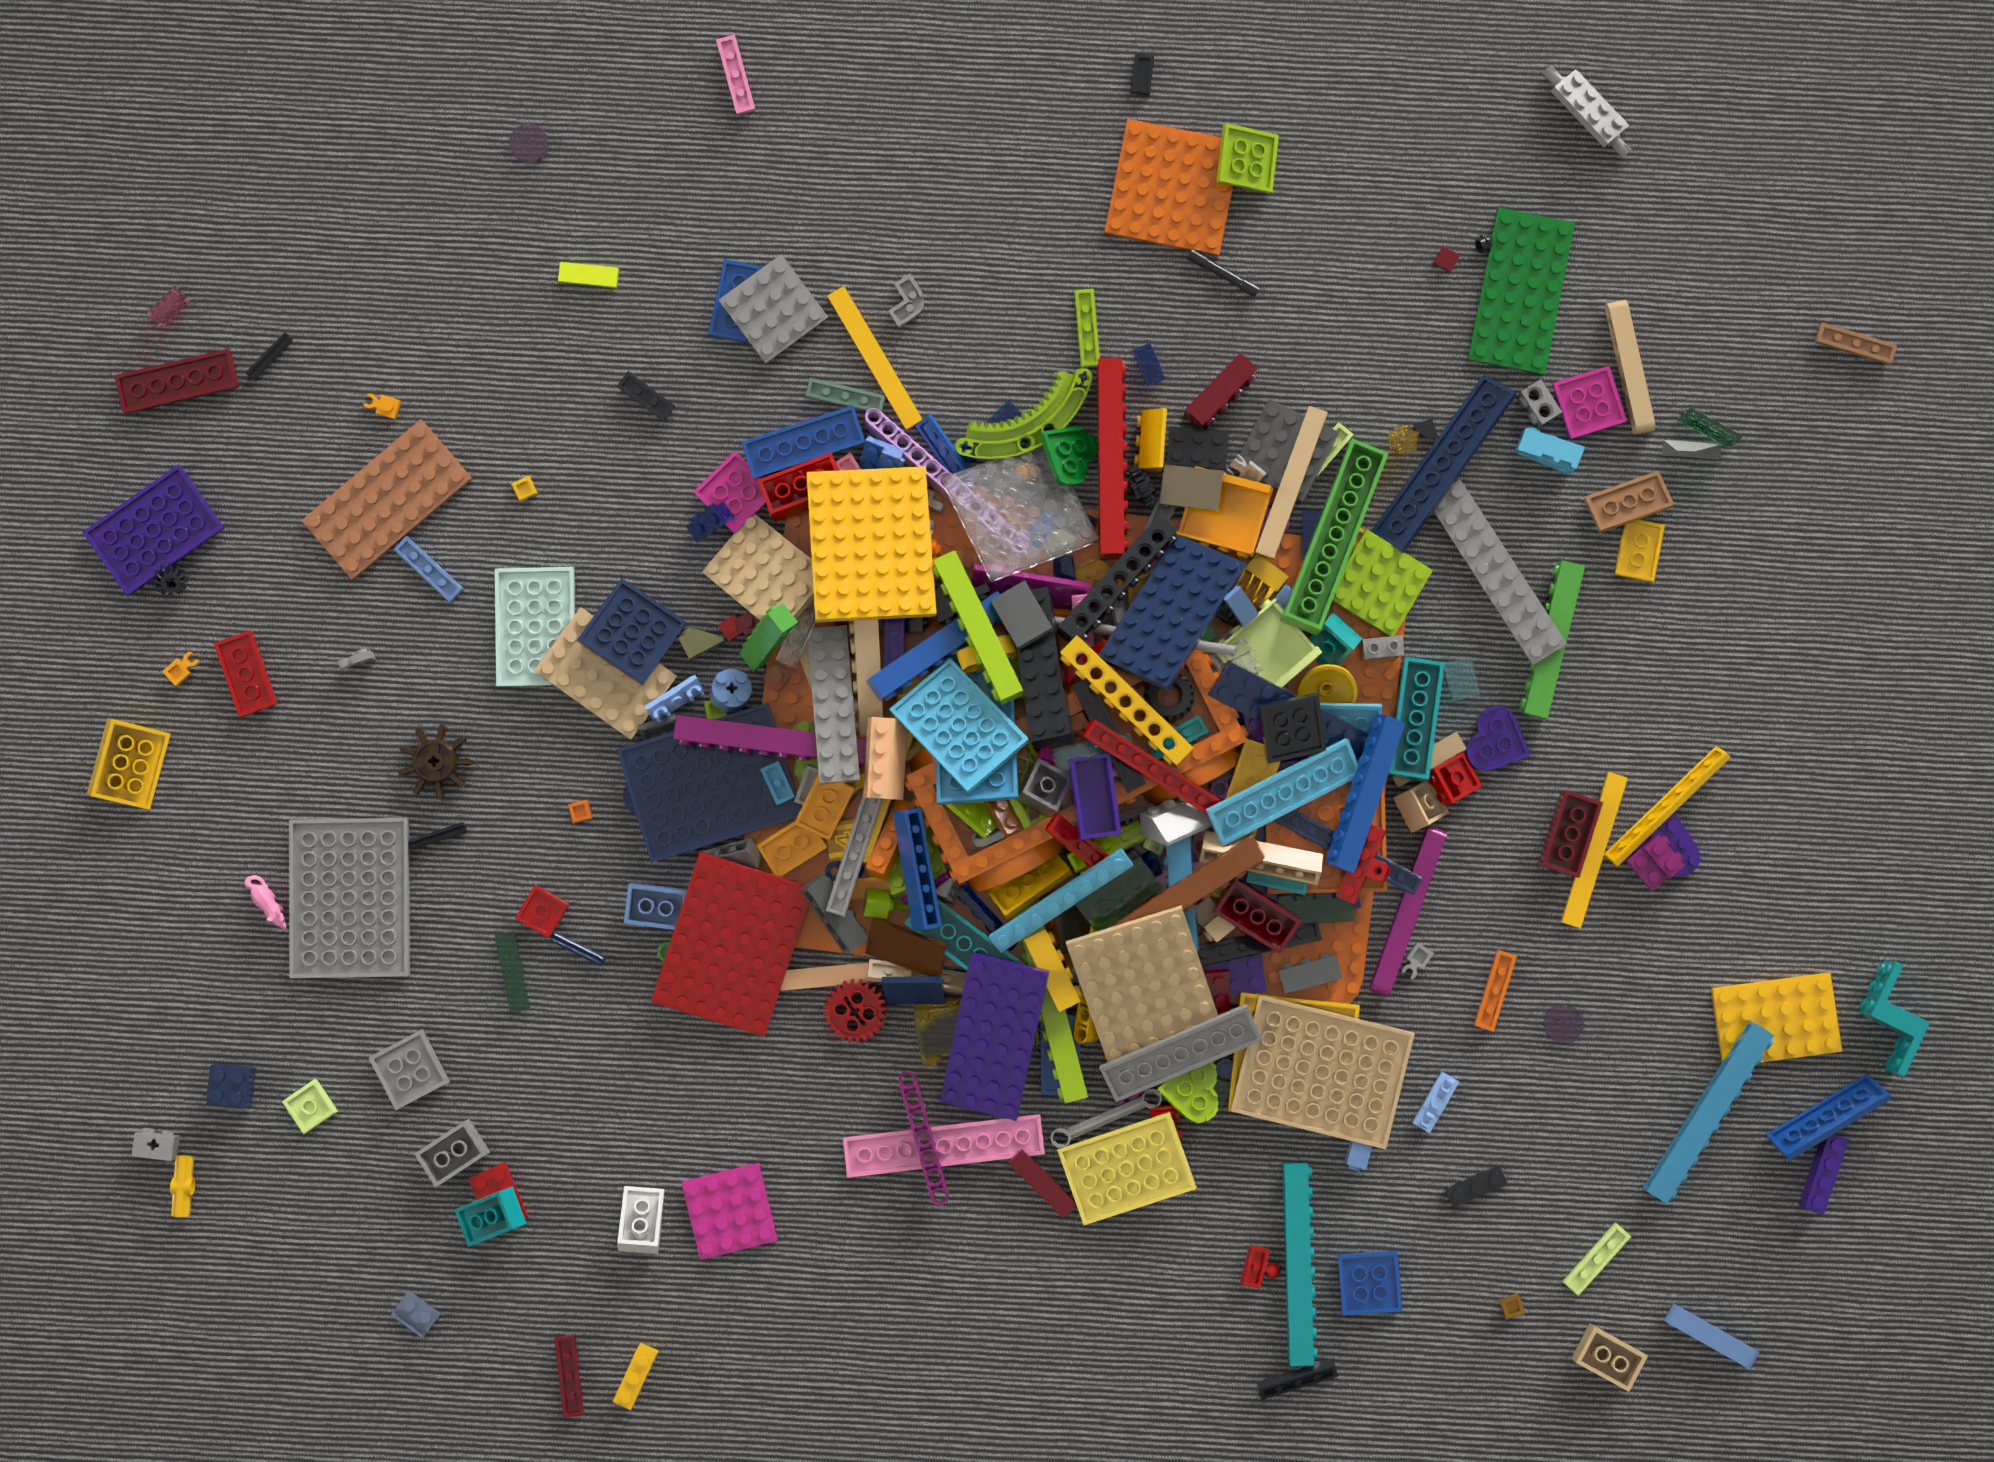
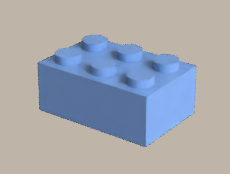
M634 882L629 883L624 923L674 930L687 889Z

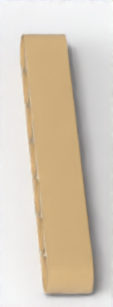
M1621 300L1605 304V312L1632 431L1635 435L1655 431V419L1627 300Z

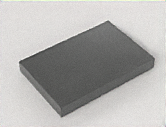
M1025 580L990 600L1019 650L1054 630Z

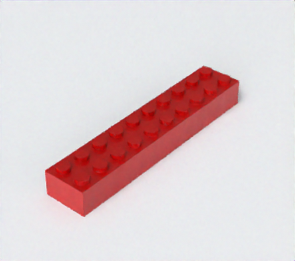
M1098 358L1099 560H1119L1128 550V539H1124V535H1127L1128 520H1124V516L1127 515L1128 501L1124 500V496L1127 493V481H1124L1127 473V461H1123L1127 454V442H1123V438H1126L1127 423L1123 422L1126 415V403H1123L1126 395V384H1122V381H1125L1126 364H1122V358Z

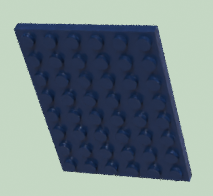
M769 703L713 719L776 728ZM674 732L617 749L651 863L796 819L801 810L800 804L794 802L795 798L776 805L760 769L779 761L796 797L787 761L784 758H778V754L771 753L769 757L757 754L758 751L752 750L751 754L739 753L736 748H731V751H722L718 749V746L713 745L711 749L700 748L698 743H692V746H684L678 744V741L674 739Z

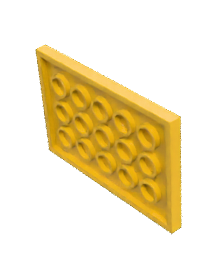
M1829 972L1711 988L1722 1062L1749 1020L1774 1035L1772 1038L1774 1040L1773 1044L1769 1049H1765L1761 1055L1763 1056L1761 1062L1842 1052L1831 973Z

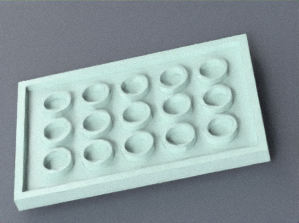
M574 567L495 569L497 687L553 685L534 672V670L575 615Z

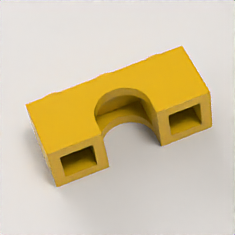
M640 1343L615 1395L614 1403L629 1410L633 1408L643 1383L658 1355V1350Z

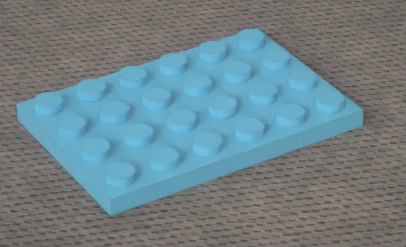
M951 658L889 709L899 722L968 794L1030 742L1029 738Z

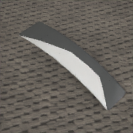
M1663 441V456L1720 460L1721 445L1689 441Z

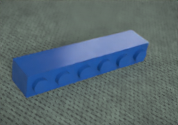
M910 808L893 812L912 928L913 930H928L941 927L922 809Z

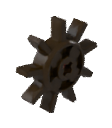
M442 724L438 728L436 740H428L421 728L415 729L421 745L416 750L408 746H400L399 748L404 754L413 756V765L398 771L401 776H408L416 772L420 777L413 793L419 795L425 785L430 782L435 784L437 798L444 799L443 782L449 779L455 785L464 788L466 784L455 772L459 765H474V760L468 758L458 759L456 750L463 746L467 739L462 736L451 745L444 742L447 729L446 725ZM435 758L439 759V763H436V765L432 764V760H435Z

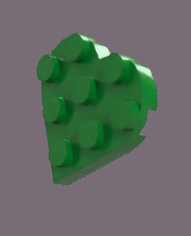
M1070 427L1040 433L1039 436L1056 483L1060 486L1065 485L1069 487L1082 483L1088 472L1087 464L1094 460L1095 453L1098 452L1094 436L1083 431L1082 427Z

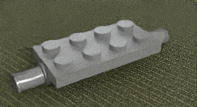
M1550 65L1542 73L1554 85L1551 92L1603 147L1607 145L1612 146L1621 158L1625 157L1632 150L1620 138V134L1629 126L1628 123L1576 69L1567 77H1562Z

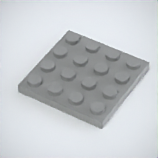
M782 254L719 299V303L765 364L828 319L826 313Z

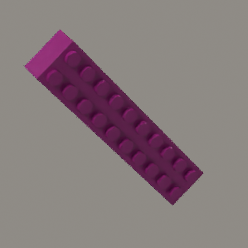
M681 715L676 717L674 739L680 745L692 746V743H698L700 748L711 749L713 745L718 746V749L722 751H731V748H736L739 753L751 754L752 750L758 751L757 754L770 757L771 753L778 754V758L790 759L791 756H797V759L800 761L810 762V758H814L818 762L816 734L813 732ZM856 738L859 768L865 769L866 739Z

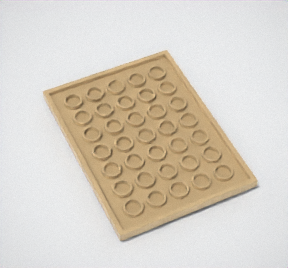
M1182 905L1066 941L1107 1062L1218 1016Z
M1259 994L1253 1019L1263 1041L1245 1048L1230 1111L1386 1149L1415 1033Z

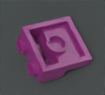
M1655 835L1625 860L1650 891H1654L1665 880L1671 878L1685 866L1682 863L1684 858L1678 851L1673 852L1669 847L1671 842L1665 836Z

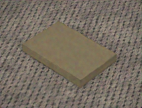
M1164 464L1160 504L1219 511L1224 471Z

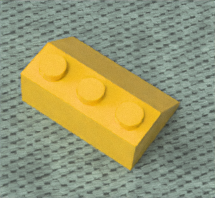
M1167 408L1142 410L1141 416L1138 415L1137 427H1140V435H1136V447H1139V454H1135L1134 466L1137 465L1141 472H1162Z

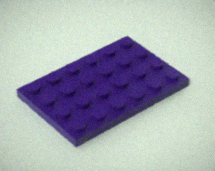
M178 464L82 533L126 596H130L153 580V577L156 576L155 570L161 571V564L167 568L170 562L173 566L224 530L225 527L183 467Z

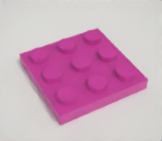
M1609 366L1552 384L1570 440L1627 422Z
M736 451L693 491L734 534L745 524L748 518L756 514L766 504L758 482L762 477L754 480L749 464Z

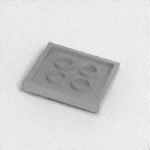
M423 1029L369 1057L395 1110L450 1082Z

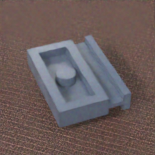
M410 1290L391 1314V1316L422 1339L441 1315L440 1312Z

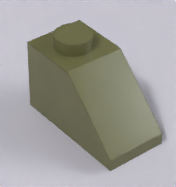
M692 628L681 633L682 636L679 637L690 660L726 643L725 639L721 636L699 629L692 630Z

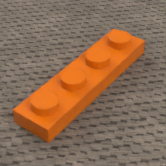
M1500 950L1496 951L1474 1026L1494 1032L1515 965L1516 955Z

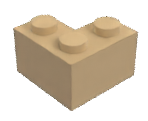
M1210 898L1202 900L1196 905L1197 922L1204 929L1202 934L1208 941L1211 942L1213 940L1217 943L1235 928L1234 925L1213 913L1215 904Z

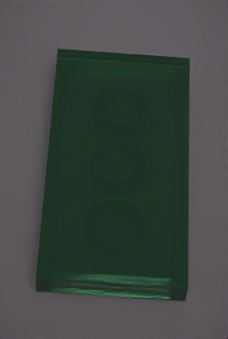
M1140 856L1132 860L1133 866L1075 904L1096 932L1109 928L1163 888Z

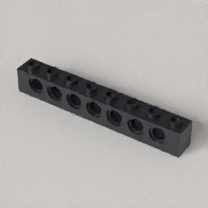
M1159 515L1061 622L1056 633L1068 643L1076 635L1085 642L1089 637L1088 633L1090 630L1093 629L1095 631L1102 622L1100 619L1104 615L1108 616L1115 608L1113 605L1125 598L1128 588H1134L1140 580L1138 577L1142 573L1146 574L1152 567L1151 563L1155 559L1158 561L1163 556L1165 547L1167 545L1171 546L1173 541L1177 539L1178 529ZM1158 538L1161 540V543H1155L1152 539ZM1140 552H1146L1149 556L1143 557L1140 555ZM1132 565L1136 568V570L1131 571L1127 568V566ZM1120 579L1124 584L1118 585L1114 580ZM1107 593L1111 598L1105 599L1101 594ZM1095 607L1099 612L1092 613L1089 608ZM1082 621L1086 626L1079 627L1076 622Z

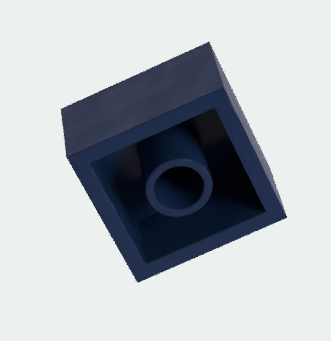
M219 1063L210 1065L206 1105L245 1109L252 1107L256 1067Z

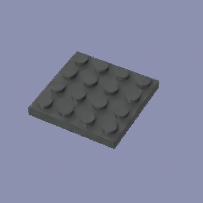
M1268 399L1240 456L1244 458L1247 465L1252 461L1266 472L1260 480L1261 483L1271 485L1273 489L1278 490L1305 416ZM1323 425L1296 500L1304 503L1339 435L1338 431Z

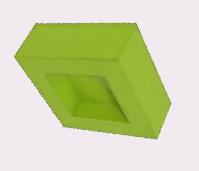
M711 700L704 701L707 719L713 720L727 715V713L721 712L713 705Z

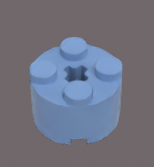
M727 669L719 672L710 688V700L721 712L736 713L748 702L752 691L751 682L746 673L736 669Z

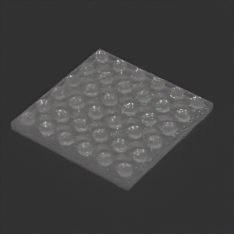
M1043 445L1017 456L993 459L942 478L947 494L991 582L1094 544L1099 540L1073 487L1060 486L1056 483ZM1017 450V451L1012 452V453H1009V454H1014V453L1020 452V450Z

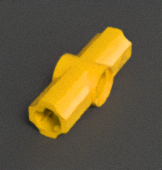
M177 1155L175 1157L174 1177L170 1184V1193L173 1195L171 1216H190L191 1196L195 1191V1179L193 1178L194 1156Z

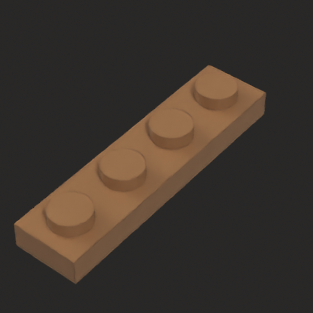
M1823 322L1819 324L1814 341L1821 345L1887 365L1892 364L1897 348L1895 344Z

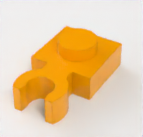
M367 394L369 398L373 399V403L370 405L364 403L367 409L377 408L376 414L396 420L402 401L382 394L379 400L375 395Z
M187 652L183 657V661L178 658L175 659L162 671L175 686H179L192 674L189 670L190 667H196L200 663L197 659L190 663L189 658L193 655L192 652Z

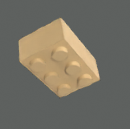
M1589 1323L1571 1359L1629 1392L1648 1356Z

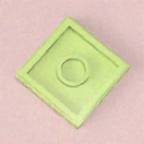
M314 1079L282 1101L303 1134H306L338 1112L317 1079Z

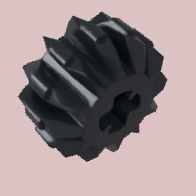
M169 562L167 568L161 564V571L155 570L156 576L153 577V582L156 583V590L161 589L162 595L168 592L169 596L172 597L173 592L179 595L181 593L180 589H186L185 583L188 582V577L185 576L186 571L184 569L180 570V565L177 564L173 568L172 563Z

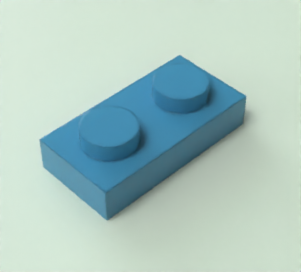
M779 761L760 769L776 805L795 798Z

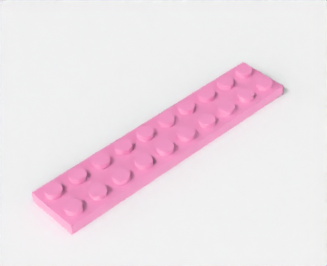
M1040 1114L1018 1116L1017 1121L1001 1118L931 1127L941 1166L1009 1159L1021 1148L1029 1156L1045 1154ZM911 1129L843 1137L847 1178L922 1169ZM924 1132L920 1133L918 1139L920 1142L926 1143L929 1141V1135ZM926 1152L923 1158L926 1162H932L935 1156L932 1152Z

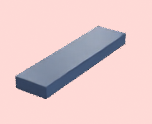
M407 535L393 549L449 603H452L464 590L460 584Z

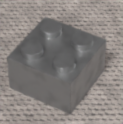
M1038 758L1030 765L1018 790L1019 799L1017 800L1051 817L1058 812L1070 786V775Z

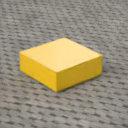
M526 476L511 484L520 502L538 494L530 476Z

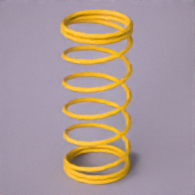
M1251 573L1239 586H1242L1251 577L1248 585L1244 590V593L1247 595L1257 584L1260 583L1251 600V603H1254L1267 589H1269L1264 599L1258 605V608L1261 609L1260 606L1270 598V596L1275 591V588H1271V586H1268L1258 597L1255 598L1257 592L1259 591L1263 583V579H1261L1246 593L1254 577V573Z

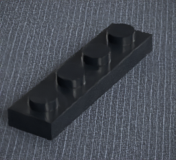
M1332 1359L1322 1361L1314 1366L1302 1367L1293 1372H1286L1280 1376L1266 1378L1257 1382V1387L1261 1400L1336 1378L1338 1375Z

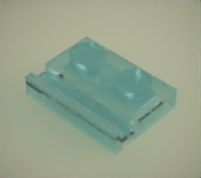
M1471 657L1445 663L1444 675L1451 702L1480 695Z

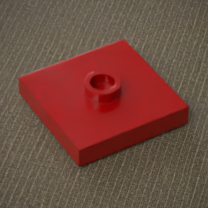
M535 884L515 919L550 939L570 904Z

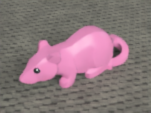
M252 875L247 877L244 885L247 889L251 890V898L254 904L268 917V922H272L285 930L287 925L283 913H281L283 907L275 902V894L268 888V885L260 876ZM259 880L262 885L252 884L251 881Z

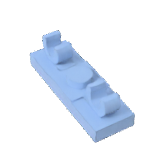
M693 675L645 705V708L652 719L660 723V718L665 715L670 717V712L683 706L689 700L695 701L694 697L699 694L703 696L705 690L698 678Z
M1441 1071L1412 1123L1430 1133L1459 1081Z

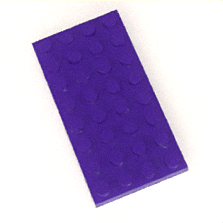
M974 952L971 953L940 1098L941 1103L1017 1121L1049 970Z

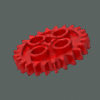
M853 978L849 985L845 980L843 981V987L837 984V991L830 990L833 997L826 996L825 998L830 1003L823 1005L824 1008L828 1009V1011L823 1012V1015L829 1016L825 1023H831L828 1030L835 1029L834 1036L840 1033L842 1035L841 1041L848 1037L849 1043H851L853 1038L859 1043L861 1037L866 1042L867 1035L874 1038L873 1031L880 1032L878 1025L884 1026L885 1024L881 1018H887V1015L882 1013V1011L887 1010V1006H882L886 999H879L882 992H874L876 985L869 988V981L862 985V979L858 981V984H855ZM855 992L861 993L863 1000L860 1002L854 1001L852 994ZM845 996L848 997L855 1009H860L858 1014L866 1022L865 1026L861 1023L856 1013L851 1014L852 1007L844 999ZM838 1004H844L847 1008V1011L845 1013H839L836 1010V1006ZM865 1009H872L874 1016L872 1018L865 1017ZM855 1020L858 1023V1028L850 1029L847 1022Z

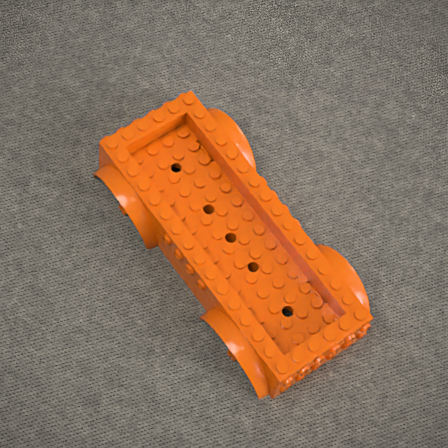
M1194 650L1179 673L1181 675L1184 674L1187 680H1190L1195 691L1193 706L1189 713L1181 720H1176V722L1168 721L1167 723L1175 728L1200 715L1209 733L1189 743L1193 749L1178 765L1174 763L1170 765L1163 758L1159 761L1198 786H1201L1237 765L1241 754L1238 746L1247 741L1248 733L1243 725H1239L1237 721L1239 715L1235 709L1208 695L1219 675L1217 672L1213 673L1210 667L1212 662L1208 654L1204 655L1203 651ZM1110 666L1144 699V691L1148 682ZM1095 667L1091 670L1090 675L1093 679H1099L1102 672L1099 668ZM1114 682L1106 683V692L1113 693L1116 690V684ZM1171 686L1169 691L1160 688L1157 699L1162 706L1173 708L1179 704L1181 693L1174 686ZM1071 689V694L1068 695L1071 717L1083 712L1089 724L1090 721L1074 690ZM1100 692L1099 695L1120 735L1153 756L1147 746V742L1150 739L1145 735L1141 737L1133 729L1135 725L1130 720L1126 723L1118 715L1121 711L1117 707L1112 709L1104 701L1106 697ZM1122 696L1119 703L1122 707H1128L1131 700L1128 696ZM1137 710L1134 713L1136 721H1142L1145 718L1143 710ZM1025 712L1015 717L1017 720L1015 725L1030 740ZM1152 724L1149 726L1148 731L1151 735H1157L1160 728L1157 724ZM1084 736L1075 738V742L1051 747L1055 762L1054 767L1068 775V759L1072 755L1088 756V761H1090V756L1107 754L1103 748ZM1025 745L1018 751L1017 755L1027 758L1029 751ZM923 748L909 761L912 773L906 776L907 781H905V785L910 793L914 792L916 798L913 801L917 808L923 810L925 814L923 817L924 823L927 828H932L934 834L931 837L936 846H941L943 852L940 855L945 864H950L952 870L949 873L954 882L958 881L959 884L966 882L972 892H981L1031 871L1064 849L1065 846L1044 830L1054 815L1022 830L1020 833L995 841L985 848L976 847L972 841V835L976 831L972 828L969 829L962 819L946 805L937 804L936 759ZM1017 759V770L1023 771L1026 762ZM1031 763L1028 764L1026 773H1027V771H1028V769H1029ZM1142 773L1141 775L1146 784L1127 793L1120 778H1114L1117 806L1124 802L1128 805L1136 801V796L1143 794L1149 804L1177 797ZM1018 774V785L1022 776L1021 774ZM1069 787L1061 803L1064 810L1058 813L1077 828L1073 796ZM1029 807L1028 816L1033 821L1038 818L1039 811Z

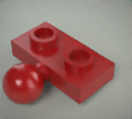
M1249 1245L1240 1284L1260 1289L1264 1273L1271 1279H1275L1280 1275V1267L1276 1263L1267 1264L1270 1254L1269 1249Z

